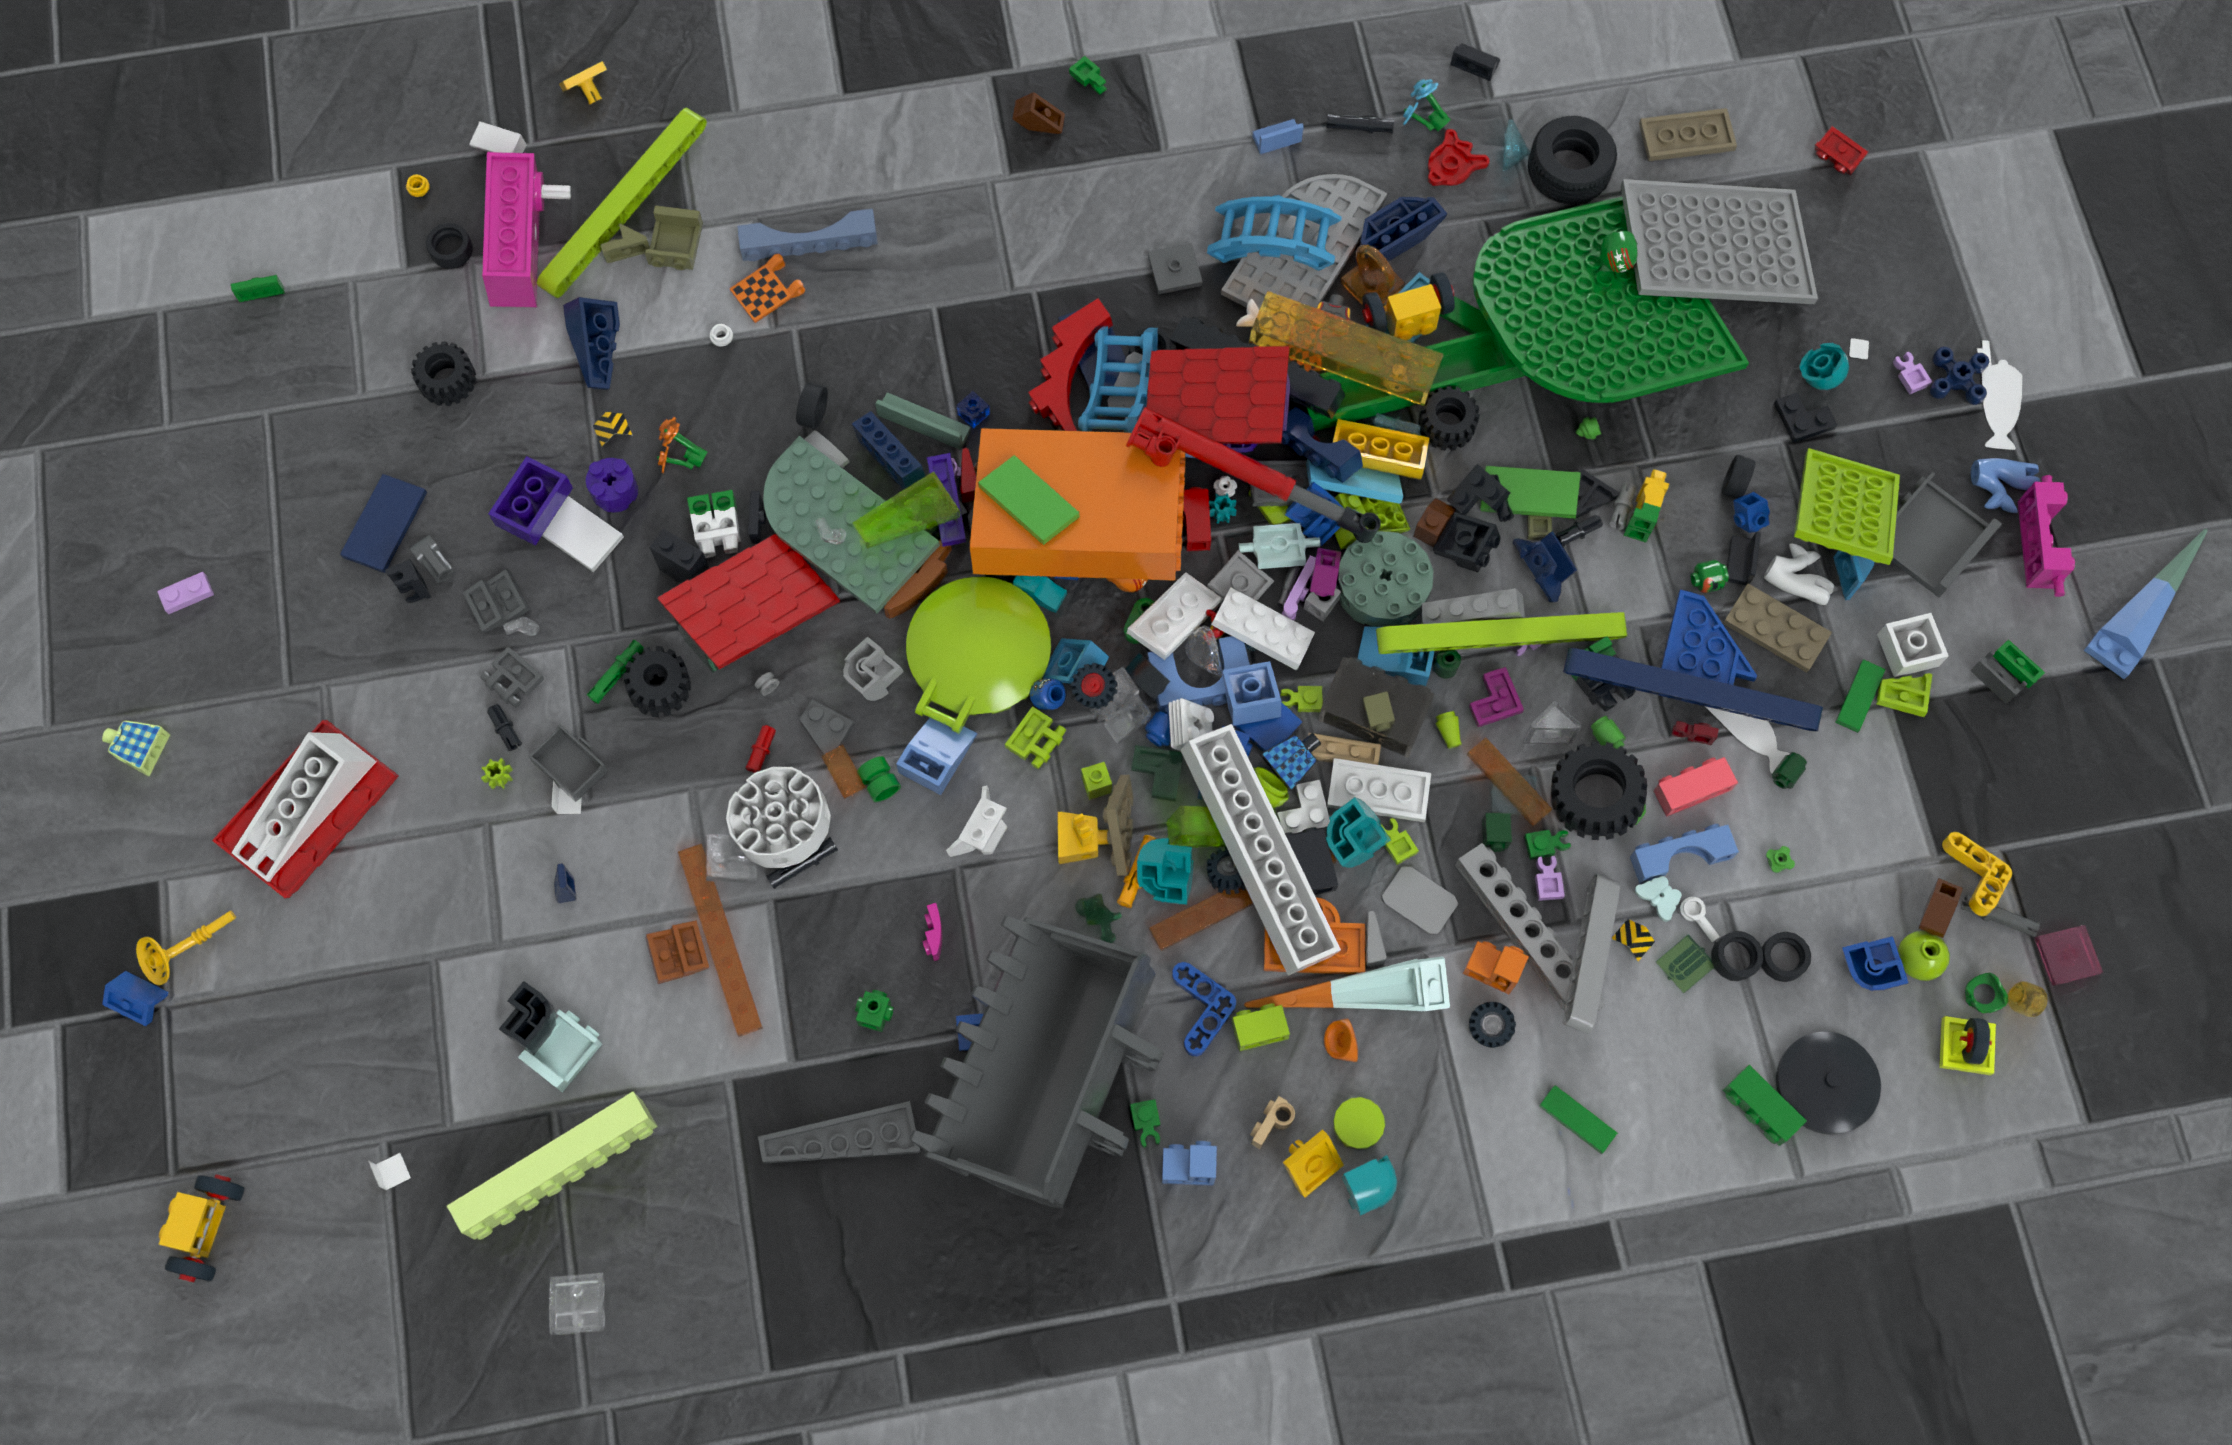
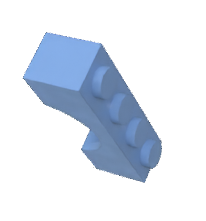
M1714 824L1706 827L1703 832L1697 833L1696 830H1692L1682 834L1681 838L1673 839V837H1666L1659 840V844L1651 846L1649 843L1641 844L1635 847L1630 860L1639 884H1643L1647 881H1652L1653 878L1665 876L1669 871L1670 859L1676 854L1693 853L1703 858L1709 865L1733 859L1739 851L1729 825L1720 827L1719 824Z

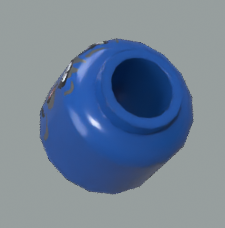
M1039 679L1031 687L1030 699L1038 709H1058L1065 701V687L1057 679Z

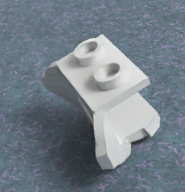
M982 786L981 799L959 838L946 850L950 857L965 854L975 849H978L984 855H991L1006 831L1007 826L1001 818L1007 808L990 800L988 786Z

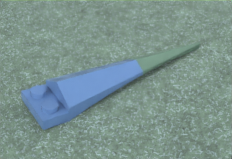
M2204 529L2104 625L2083 651L2121 678L2125 679L2129 676L2145 654L2207 533V529Z

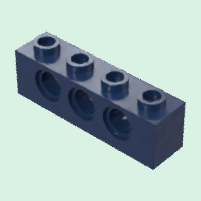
M871 411L852 423L858 441L908 495L928 483L922 465Z

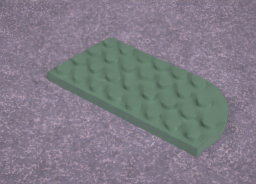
M800 436L775 461L768 473L764 487V509L775 534L876 614L940 546L939 541Z

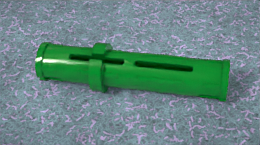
M633 639L621 655L615 657L616 661L586 695L593 702L599 704L626 672L625 666L627 662L633 663L632 656L636 652L641 655L644 647Z

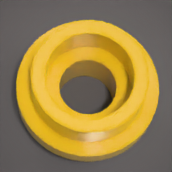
M412 175L407 180L406 188L410 195L421 197L429 191L430 185L425 177Z

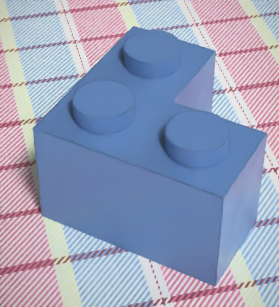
M1197 1141L1195 1145H1190V1149H1184V1145L1171 1144L1168 1148H1163L1162 1183L1214 1186L1217 1146H1211V1142Z

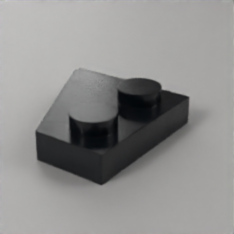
M1581 468L1579 471L1581 475L1576 518L1615 500L1619 495L1618 491Z

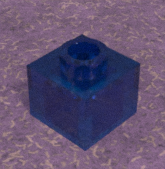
M974 391L956 405L957 414L973 429L990 414L989 405Z

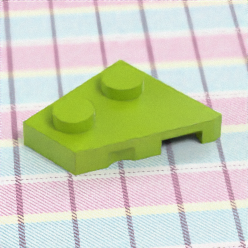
M1926 673L1923 677L1917 678L1905 676L1900 679H1883L1879 684L1876 704L1924 717L1928 711L1932 674Z

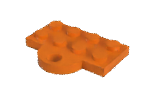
M1316 898L1341 950L1332 957L1298 972L1352 975L1365 972V924L1340 923V916L1336 908L1327 900ZM1264 926V971L1286 972Z

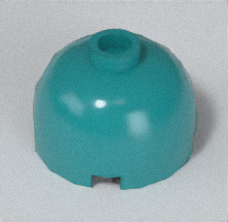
M1824 343L1820 345L1821 348L1815 351L1811 349L1805 354L1800 363V371L1805 381L1811 387L1819 390H1830L1840 385L1846 379L1849 372V361L1839 345Z

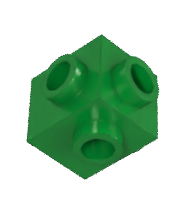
M873 990L872 993L865 991L863 998L859 997L855 1012H858L856 1022L859 1026L883 1032L886 1021L890 1022L894 1007L891 1006L892 1003L886 993L878 990Z

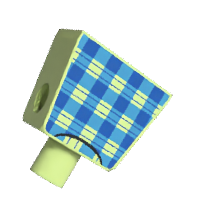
M123 721L118 731L107 728L103 733L102 740L111 744L108 752L115 758L150 776L170 734L157 725Z

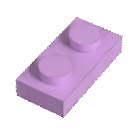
M204 572L157 591L168 614L214 595Z

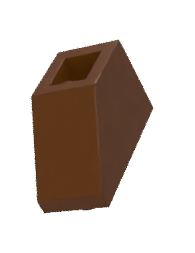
M1938 878L1927 900L1919 929L1943 938L1958 905L1963 888Z

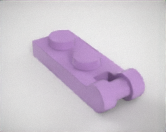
M1311 555L1283 607L1282 615L1293 621L1296 619L1299 601L1304 602L1310 590L1307 586L1312 581L1316 559Z

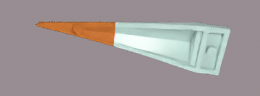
M1442 956L1420 960L1414 959L1244 1003V1006L1252 1008L1274 1003L1275 1006L1282 1005V1007L1431 1011L1450 1008L1445 958Z

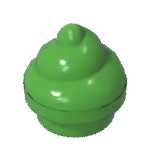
M1596 417L1584 418L1583 422L1579 425V429L1576 430V434L1587 439H1596V436L1601 434Z

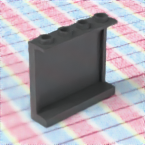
M1932 472L1927 479L1922 476L1913 487L1916 489L1915 493L1912 495L1908 492L1900 502L1902 508L1899 511L1897 510L1894 551L1891 562L1940 598L2002 523L1994 518L1988 524L1933 483L1931 479L1935 473Z

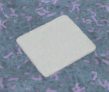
M1852 338L1849 356L1868 359L1869 341Z

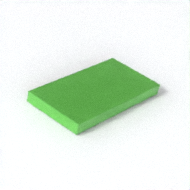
M1015 455L978 482L979 488L1043 545L1080 517L1079 512Z
M1486 466L1485 471L1490 475L1494 474L1495 476L1497 474L1501 485L1511 492L1507 500L1513 514L1576 519L1580 472ZM1483 500L1481 501V512L1497 513Z

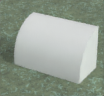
M479 122L469 144L471 147L486 152L523 153L526 147L521 134L483 122Z

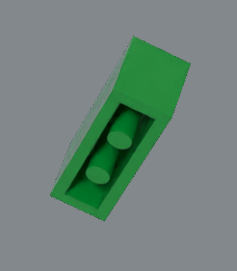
M1750 1065L1745 1067L1723 1089L1727 1100L1734 1106H1739L1745 1112L1744 1115L1747 1120L1754 1125H1758L1764 1131V1136L1771 1143L1778 1146L1786 1143L1807 1122Z

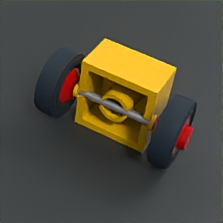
M1444 272L1433 274L1430 276L1429 285L1389 296L1385 306H1383L1376 292L1363 295V318L1372 334L1383 333L1388 328L1392 341L1396 342L1399 340L1407 341L1413 336L1419 334L1427 335L1436 330L1439 315L1451 313L1455 308L1454 290Z
M217 1174L214 1178L198 1175L194 1189L206 1193L208 1197H211L210 1200L177 1192L176 1197L171 1200L167 1222L161 1227L159 1232V1245L189 1253L192 1256L183 1258L169 1256L165 1270L180 1274L178 1279L195 1283L196 1279L209 1282L213 1280L216 1268L206 1265L203 1260L197 1258H208L226 1208V1206L220 1204L219 1200L230 1199L240 1201L242 1199L245 1187L230 1182L231 1178Z

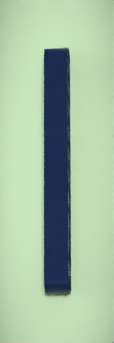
M1568 648L1563 673L1807 731L1818 732L1823 707L1577 648Z

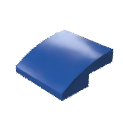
M1315 482L1306 489L1341 506L1334 497ZM1295 501L1286 509L1285 516L1296 523H1300L1304 527L1303 534L1308 538L1319 537L1321 546L1340 528L1337 525L1338 522Z
M1281 702V717L1236 725L1234 727L1240 732L1249 734L1250 740L1264 752L1287 739L1302 721Z

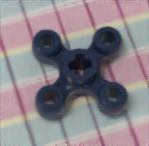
M1938 348L1933 354L1932 361L1937 367L1944 368L1947 376L1946 378L1936 379L1930 387L1931 396L1936 399H1942L1948 395L1950 389H1962L1966 394V400L1969 404H1981L1987 396V390L1983 385L1976 384L1972 376L1973 374L1984 372L1989 365L1988 356L1984 353H1976L1969 362H1956L1950 348Z

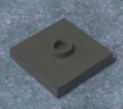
M1192 243L1148 252V259L1158 295L1202 286L1203 281Z

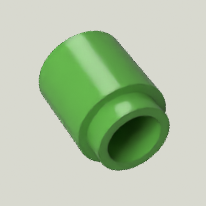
M1604 716L1591 725L1592 734L1599 741L1600 745L1605 746L1606 742L1613 743V748L1624 747L1625 744L1623 742L1626 737L1612 719L1609 720L1607 716Z

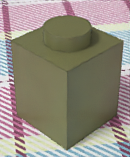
M1388 692L1364 697L1362 702L1370 730L1376 728V732L1390 729V725L1394 724L1395 718Z

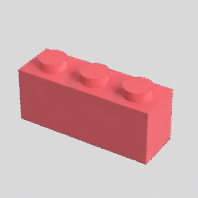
M1714 757L1704 761L1701 767L1694 769L1691 766L1680 772L1681 775L1674 778L1672 775H1668L1658 781L1659 784L1654 789V793L1667 817L1732 791L1738 782L1725 757L1718 760Z

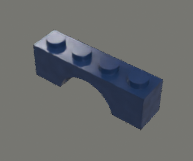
M1297 407L1288 412L1287 429L1283 431L1282 444L1289 445L1298 455H1303L1315 467L1319 466L1328 476L1336 478L1342 483L1363 467L1359 449L1344 439L1334 443H1321L1314 440L1315 431L1312 417Z

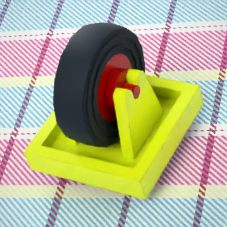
M1948 1016L1941 1018L1939 1068L1993 1075L1996 1024L1988 1023L1980 1018H1970L1969 1020Z

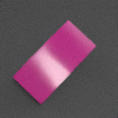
M933 903L927 905L928 914L924 916L928 928L934 929L925 932L927 940L922 942L926 954H932L934 961L939 960L942 948V925L937 904Z

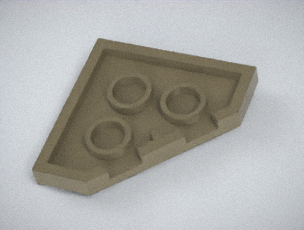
M1120 775L1117 784L1113 787L1112 796H1109L1108 805L1103 810L1105 823L1108 822L1109 826L1107 832L1108 844H1112L1113 848L1111 862L1112 866H1116L1117 876L1127 875L1132 864V853L1127 852L1130 850V839L1133 836V820L1128 819L1131 816V806H1133L1134 798L1130 775Z

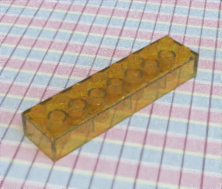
M1267 291L1251 329L1249 343H1254L1260 347L1289 346L1290 358L1422 406L1426 403L1444 355Z

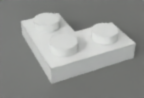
M1320 780L1297 784L1295 789L1300 808L1277 813L1278 821L1284 833L1292 832L1295 835L1302 833L1304 829L1316 827L1317 830L1327 829L1330 819Z

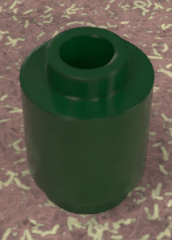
M1456 650L1440 651L1434 663L1435 673L1444 679L1455 676L1461 664L1460 654Z
M1795 752L1785 755L1772 773L1773 782L1782 789L1793 788L1806 770L1807 761L1805 758Z

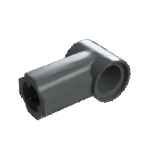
M427 535L409 548L418 562L426 567L437 583L445 582L451 578L454 570L443 557L441 550L430 535Z

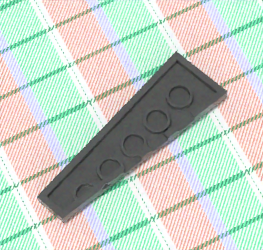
M910 1101L758 1136L762 1162L764 1164L921 1152L920 1147L909 1140L912 1131L916 1130Z

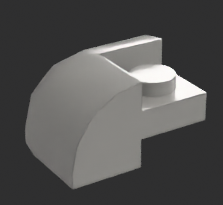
M866 637L844 659L846 662L843 669L844 678L849 685L870 701H876L889 694L886 688L903 673L902 668L889 658L883 649L869 637Z

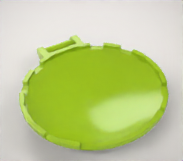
M968 577L955 580L931 593L915 612L906 638V654L913 678H915L924 692L915 709V713L920 716L926 715L951 727L952 731L959 734L969 715L999 713L1010 709L1011 706L1022 699H1026L1030 695L1032 685L1044 677L1051 653L1049 627L1044 614L1036 602L1017 586L990 577ZM930 702H933L959 715L955 719L928 705Z

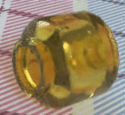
M2020 981L2008 992L2010 1008L2024 1016H2039L2047 1006L2048 997L2045 990L2030 982Z

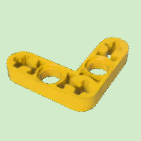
M1951 832L1942 843L1943 849L1950 856L1982 876L1969 900V906L1975 914L1987 916L1996 907L2012 876V870L2005 862L1963 834ZM1972 855L1979 857L1982 863L1976 861ZM1986 884L1991 885L1995 889V892L1990 891L1986 887ZM1982 898L1986 899L1984 904H1982Z

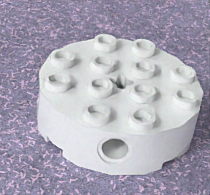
M771 767L754 773L746 779L747 783L738 792L735 791L729 800L726 821L730 836L750 861L765 868H786L803 862L819 849L828 834L831 815L825 796L819 786L809 776L793 767Z

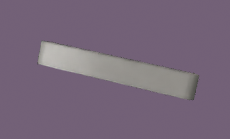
M1595 874L1589 883L1563 1016L1564 1025L1587 1034L1592 1031L1597 1018L1621 886L1619 882L1599 874Z

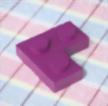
M1506 667L1483 674L1482 679L1490 696L1469 704L1477 728L1523 713L1524 708Z

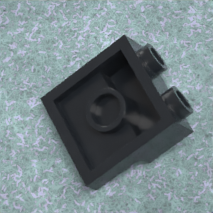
M1454 512L1435 544L1433 551L1436 555L1456 561L1459 567L1479 572L1481 567L1485 568L1490 560L1489 553L1492 548L1496 549L1499 546L1501 536L1496 524Z

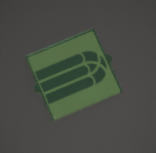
M1689 934L1656 961L1659 967L1668 975L1667 979L1672 980L1683 993L1714 969L1711 958L1705 953V948H1701Z

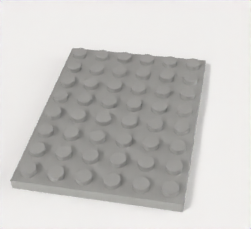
M1623 179L1620 186L1628 232L1634 234L1638 243V258L1634 265L1639 295L1815 304L1818 300L1796 190Z

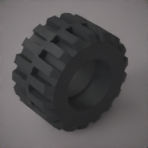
M442 341L440 345L435 342L429 348L425 346L422 353L418 352L416 354L417 360L412 362L414 367L411 368L412 378L421 394L429 402L433 403L435 401L436 405L442 406L443 403L446 406H452V402L460 403L461 398L466 399L469 396L468 392L474 390L473 384H476L477 380L475 377L476 372L469 357L461 347H457L452 342L450 345L446 341ZM446 368L454 369L447 378L441 380L434 379L439 371Z
M1446 386L1445 390L1440 387L1436 389V392L1431 391L1428 394V398L1424 399L1419 414L1418 427H1420L1419 432L1421 436L1429 437L1432 447L1437 448V446H1440L1441 450L1446 451L1447 448H1450L1453 451L1456 450L1457 446L1462 448L1466 442H1470L1472 436H1474L1480 414H1478L1479 406L1475 405L1476 400L1474 397L1469 398V392L1465 391L1463 393L1459 387H1456L1455 390L1451 389V386ZM1443 412L1452 413L1459 418L1460 423L1454 425L1445 424L1439 420L1437 414Z

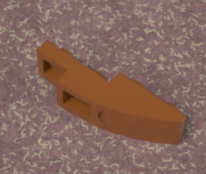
M941 539L939 540L940 546L922 564L917 573H914L884 606L887 618H894L912 609L918 604V600L925 599L934 591L948 573L944 561L952 550L951 545L943 547Z

